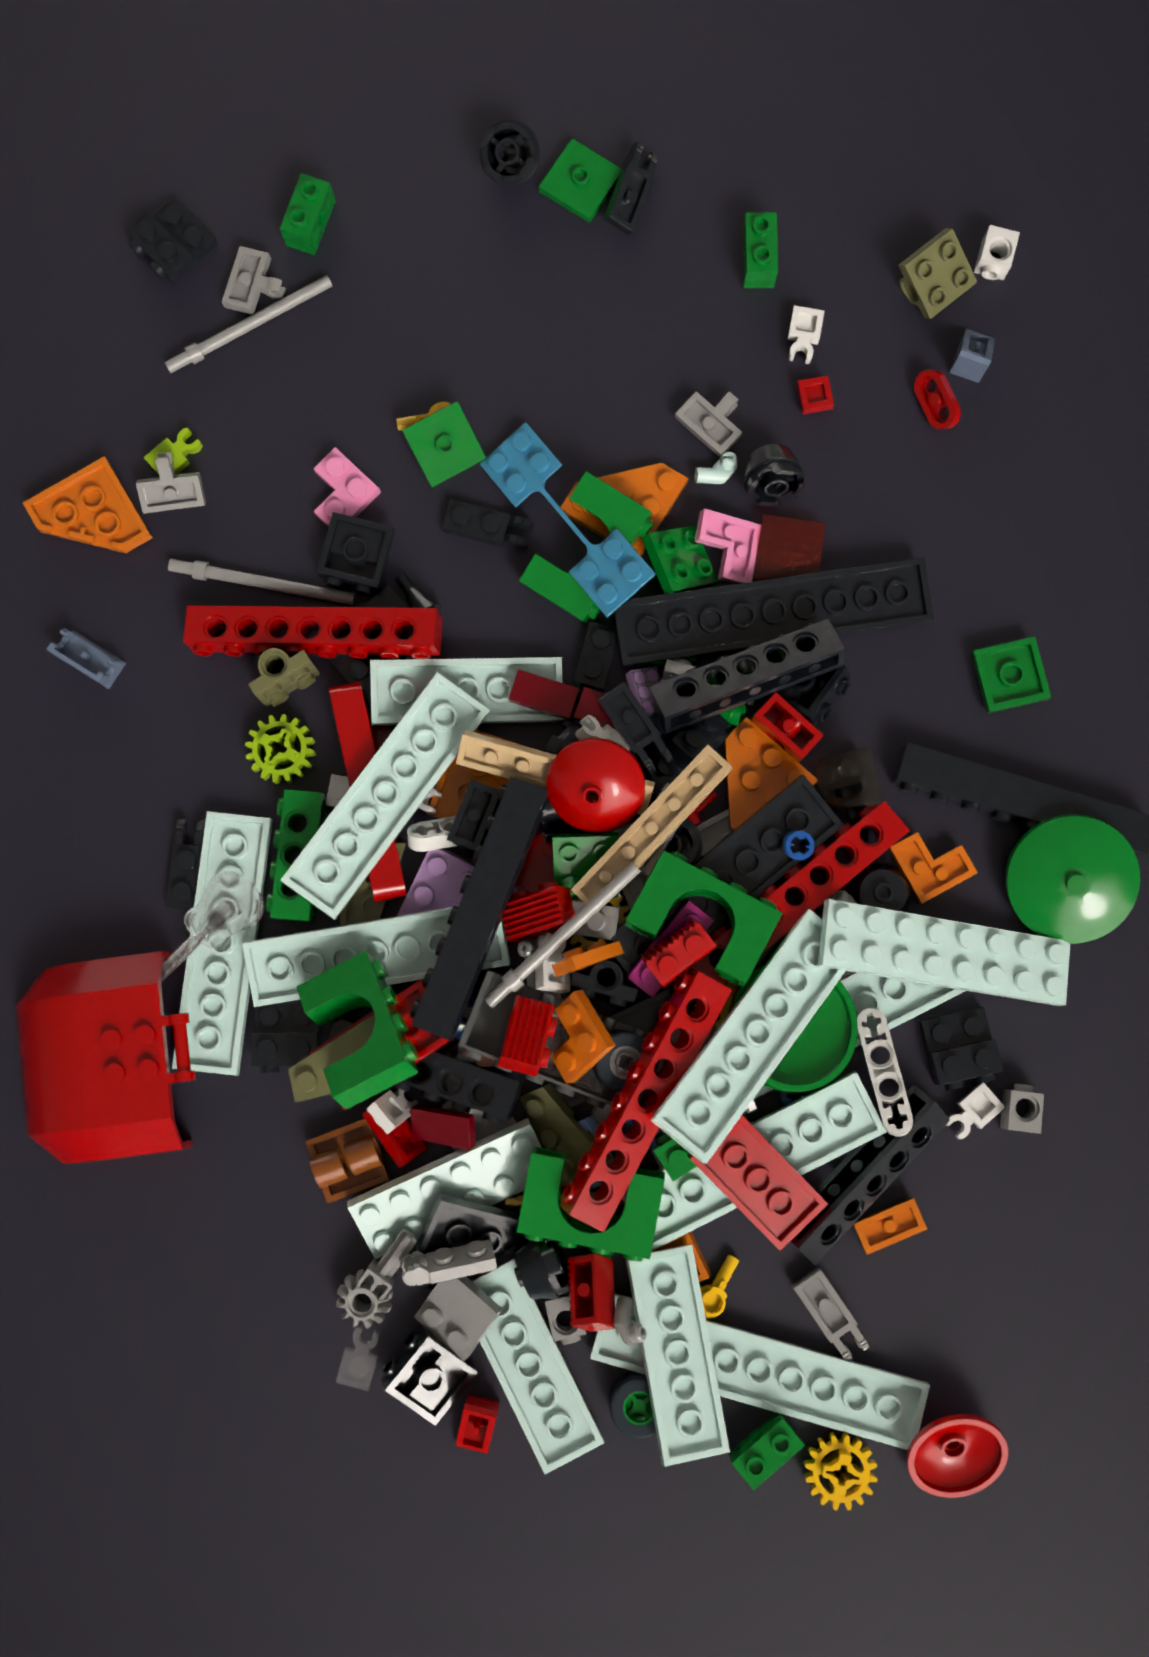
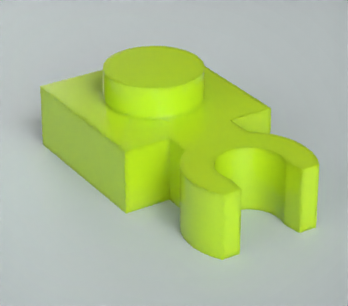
M186 427L178 433L175 443L166 438L149 452L144 459L159 475L155 458H158V453L171 452L174 462V473L178 475L190 464L185 456L198 453L203 445L199 439L195 440L192 444H186V440L192 435V432Z

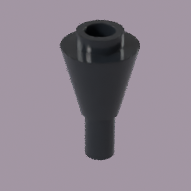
M401 573L396 577L395 581L404 591L410 608H437L440 613L442 605L420 588L415 587L406 573Z

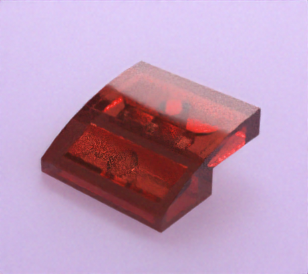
M763 514L753 578L769 580L818 573L826 523Z

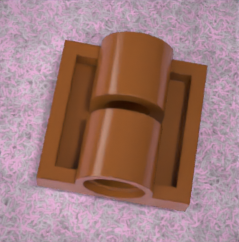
M365 1119L305 1141L310 1154L309 1160L313 1176L319 1188H322L327 1204L390 1180L374 1131Z

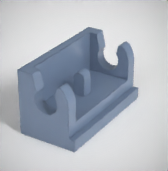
M61 629L60 634L63 635L61 641L58 644L51 642L46 650L102 686L110 689L126 663L74 630Z

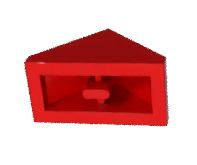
M468 1393L455 1446L488 1454L500 1401Z

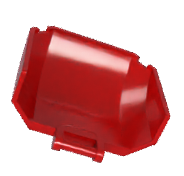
M159 951L50 967L41 973L16 1004L27 1135L62 1164L122 1158L193 1147L192 1140L182 1141L174 1118L171 1083L193 1081L196 1079L195 1070H191L187 1034V1023H190L189 1013L164 1016L161 974L163 961L174 959L173 953ZM172 1025L177 1072L170 1073L165 1026Z

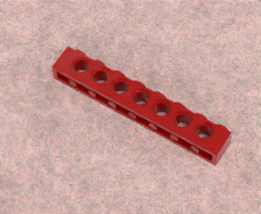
M187 606L183 642L194 654L199 656H212L213 653H224L233 657H241L243 653H255L261 656L264 651L277 648L283 650L290 657L304 650L306 654H317L323 658H334L336 654H348L350 657L359 659L367 658L368 655H380L386 659L399 658V655H411L416 659H429L431 656H440L443 619L437 608ZM226 628L221 636L215 637L220 629ZM257 628L253 636L246 638L249 630ZM288 629L283 637L276 638L280 630ZM319 629L315 637L307 638L310 631ZM350 629L348 636L338 639L339 634L343 630ZM382 630L379 637L369 639L373 631ZM413 630L411 637L400 639L403 632Z
M885 801L879 806L872 802L858 814L862 820L852 827L847 823L833 834L837 839L828 848L824 843L817 847L810 855L812 861L804 868L798 863L784 875L787 882L777 889L773 884L759 895V898H765L776 904V910L782 912L763 952L789 932L806 910L814 911L825 900L830 898L910 831ZM862 828H869L874 832L875 842L873 844H867L862 841L860 837ZM843 848L850 853L851 860L849 864L844 865L836 860V849ZM812 869H820L825 873L826 882L824 885H816L811 881L810 872ZM788 889H795L800 893V905L792 906L786 902L785 893ZM723 925L710 936L717 945L711 952H724L730 940L731 928L727 930ZM711 952L690 967L723 985L728 982L713 973L715 968L709 961Z
M689 968L677 977L674 984L675 991L669 1002H666L661 1007L658 1014L659 1021L655 1029L645 1037L642 1044L643 1051L638 1061L632 1063L626 1074L627 1081L622 1091L616 1093L610 1104L611 1111L606 1121L597 1127L594 1134L595 1141L589 1153L586 1152L582 1156L578 1164V1173L573 1183H569L563 1191L560 1206L570 1216L602 1232L605 1231L659 1129L657 1125L650 1121L696 1059L732 989L695 969ZM695 999L696 1007L694 1011L687 1014L686 1006L688 1002ZM680 1029V1038L677 1042L671 1044L670 1036L672 1032ZM660 1059H664V1068L655 1074V1064ZM648 1089L649 1095L646 1101L638 1103L639 1094L643 1090ZM632 1119L633 1126L630 1131L622 1133L623 1124ZM617 1150L615 1160L611 1163H606L607 1154ZM595 1181H601L599 1190L590 1194V1186Z

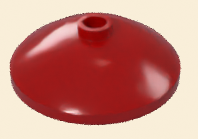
M586 738L567 745L555 756L548 770L546 789L549 792L548 798L553 809L565 822L583 831L601 833L624 826L637 814L645 795V777L634 755L620 744L602 738ZM595 791L598 797L591 798L587 792Z
M955 1414L939 1418L921 1429L908 1447L906 1463L912 1480L923 1491L938 1497H964L985 1489L1001 1475L1008 1460V1446L1001 1430L991 1421L976 1415Z

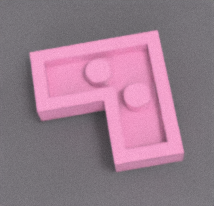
M336 447L314 468L315 473L334 490L313 511L328 528L333 512L357 517L381 493L380 489Z
M708 509L701 510L699 512L694 542L723 550L718 580L731 584L752 582L761 525Z

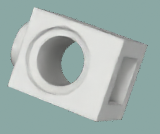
M989 225L982 239L974 273L981 274L989 280H1004L1011 268L1020 232ZM991 252L999 254L1001 259L994 258Z

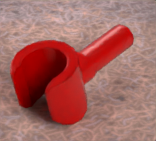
M712 791L687 819L695 826L701 824L703 821L698 813L703 811L717 797V794Z

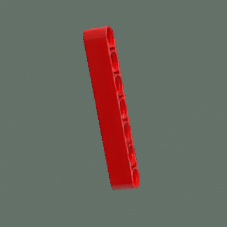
M360 681L328 687L349 787L352 786L376 754ZM395 840L369 873L374 902L407 896Z

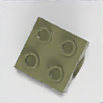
M953 228L943 229L898 265L904 276L899 280L902 293L911 303L918 305L923 317L926 319H932L977 283Z
M271 648L264 651L258 660V669L262 676L248 685L254 695L266 707L270 705L274 707L285 702L289 698L288 694L297 688L302 690L312 685L316 681L315 677L320 672L304 650L290 658L283 650ZM283 668V670L279 674H276L278 670Z

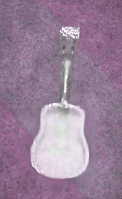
M233 871L220 872L208 882L199 903L191 908L184 917L185 926L192 935L163 963L161 983L201 943L209 948L219 949L233 934L253 926L260 920L264 912L265 903L261 893L253 883Z

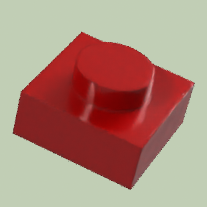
M828 375L797 381L796 388L802 415L833 409L834 401Z

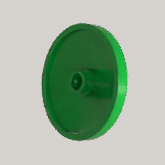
M1066 814L1038 823L1019 839L1007 862L1005 887L1008 900L1014 912L1031 931L1039 936L1061 939L1069 944H1077L1103 937L1125 920L1138 896L1140 869L1131 845L1115 828L1091 816Z
M765 965L751 973L743 988H737L730 1003L728 1014ZM840 980L764 1084L765 1086L783 1092L810 1091L834 1080L847 1066L856 1046L858 1021L853 1001Z

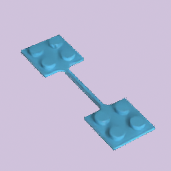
M526 422L480 463L482 468L515 507L533 492L542 493L586 545V556L569 572L606 617H609L656 575L618 529L597 545L591 544L545 490L546 480L562 464Z

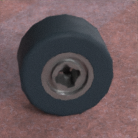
M614 1030L608 1033L616 1046L598 1061L592 1069L601 1083L615 1091L621 1092L627 1081L626 1074L632 1063L638 1061L643 1051L642 1044L644 1038L627 1030Z

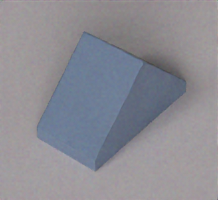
M966 328L950 373L979 383L991 363L995 338Z

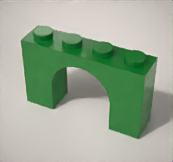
M587 471L569 498L572 503L601 520L607 526L610 534L618 529L633 548L639 537L644 538L654 524L651 521L653 514L650 510ZM537 554L534 555L519 580L585 623L588 622L589 618L594 620L601 611L571 574L562 571Z
M663 850L631 909L624 926L654 941L670 910L679 901L692 896H703L713 899L725 909L731 922L730 940L713 973L743 988L771 937L782 912L776 910V904L765 898L757 900L747 895L748 891L743 886L734 882H730L728 885L717 879L718 875L714 871L706 867L698 869L692 866L684 855L675 851L668 853Z
M367 951L296 986L304 1013L318 1026L355 1008L365 1007L374 1010L375 1025L372 1035L366 1044L355 1053L323 1069L332 1098L346 1110L419 1073L414 1061L418 1059L417 1051L412 1042L406 1039L404 1033L408 1030L407 1024L401 1013H397L394 1006L398 1003L397 997L391 986H387L384 979L388 976L386 967L380 959L375 960Z
M534 1146L529 1162L517 1233L524 1234V1238L531 1241H543L544 1238L556 1240L559 1246L566 1248H576L577 1245L590 1247L591 1252L601 1255H608L610 1251L621 1253L623 1258L631 1261L640 1262L643 1258L650 1259L665 1172L638 1167L629 1184L626 1202L622 1211L608 1223L605 1231L602 1232L574 1219L560 1206L562 1203L561 1183L567 1153Z

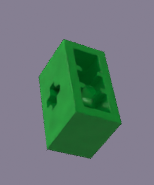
M301 173L280 227L286 246L312 255L316 254L336 201L330 182Z
M777 212L746 213L742 229L743 288H774L778 274Z
M775 1412L731 1450L728 1455L731 1464L754 1491L801 1450L805 1444L782 1414Z

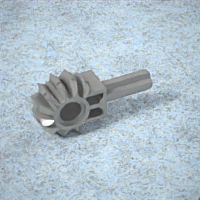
M405 1229L401 1230L379 1262L373 1259L365 1272L363 1269L358 1270L356 1277L351 1274L347 1275L344 1279L345 1284L340 1285L337 1289V1294L341 1297L336 1301V1307L345 1308L341 1314L342 1319L351 1316L353 1318V1327L357 1326L360 1321L363 1322L366 1329L371 1327L373 1320L381 1323L385 1318L384 1313L391 1310L392 1304L388 1300L393 1296L391 1288L398 1278L395 1272L400 1267L402 1257L410 1253L417 1243V1237L413 1232ZM358 1294H366L370 1297L372 1303H363L358 1298Z

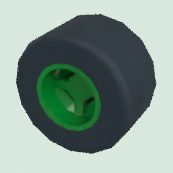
M630 1372L620 1377L613 1385L609 1396L610 1416L615 1426L624 1435L636 1439L648 1438L656 1434L646 1375Z

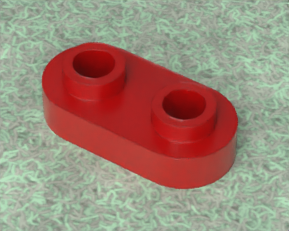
M924 370L919 373L914 382V391L928 422L936 429L953 428L960 420L961 408L946 376L939 370ZM933 381L936 382V389L934 391L931 387ZM946 408L949 409L948 418H946L944 415Z

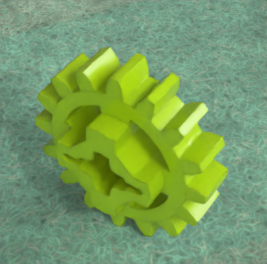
M282 714L280 721H277L273 715H269V724L267 725L259 720L257 723L260 730L258 732L249 731V734L254 738L253 742H245V746L252 750L251 753L246 755V759L248 761H255L251 769L255 773L262 770L260 777L265 781L272 775V780L275 784L280 783L281 777H284L288 783H292L293 774L302 778L304 775L301 768L303 766L306 768L312 767L307 758L316 756V752L309 748V746L315 743V739L313 737H305L310 732L309 728L303 726L298 729L301 723L300 720L294 718L289 723V718L286 714ZM281 729L280 733L270 736L268 735L269 733L275 730ZM297 736L301 743L300 753L297 752L295 748ZM261 745L265 747L266 751L265 762H263L261 757ZM277 745H284L287 750L285 753H277L275 747ZM293 763L288 768L280 769L284 764Z

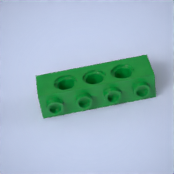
M284 789V797H279L277 815L281 817L280 829L275 830L273 840L274 848H278L277 859L272 861L270 867V879L274 880L273 893H268L266 910L271 912L270 918L314 923L316 906L298 893L295 896L288 897L285 892L286 885L281 882V879L292 865L289 862L290 852L296 848H301L303 851L325 822L327 796L324 793ZM298 817H305L307 820L306 828L302 832L295 833L292 829L294 820Z

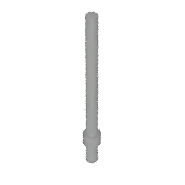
M325 275L199 344L194 342L185 347L186 351L164 363L170 373L191 362L195 365L205 359L204 355L331 288L333 285L329 277Z
M170 559L168 563L169 571L192 575L193 579L206 581L209 578L347 605H354L356 594L352 592L210 566L209 562L195 560L192 563Z
M632 862L521 965L515 970L510 969L501 977L503 981L484 998L487 1004L494 1008L511 991L515 993L525 984L523 980L641 871Z

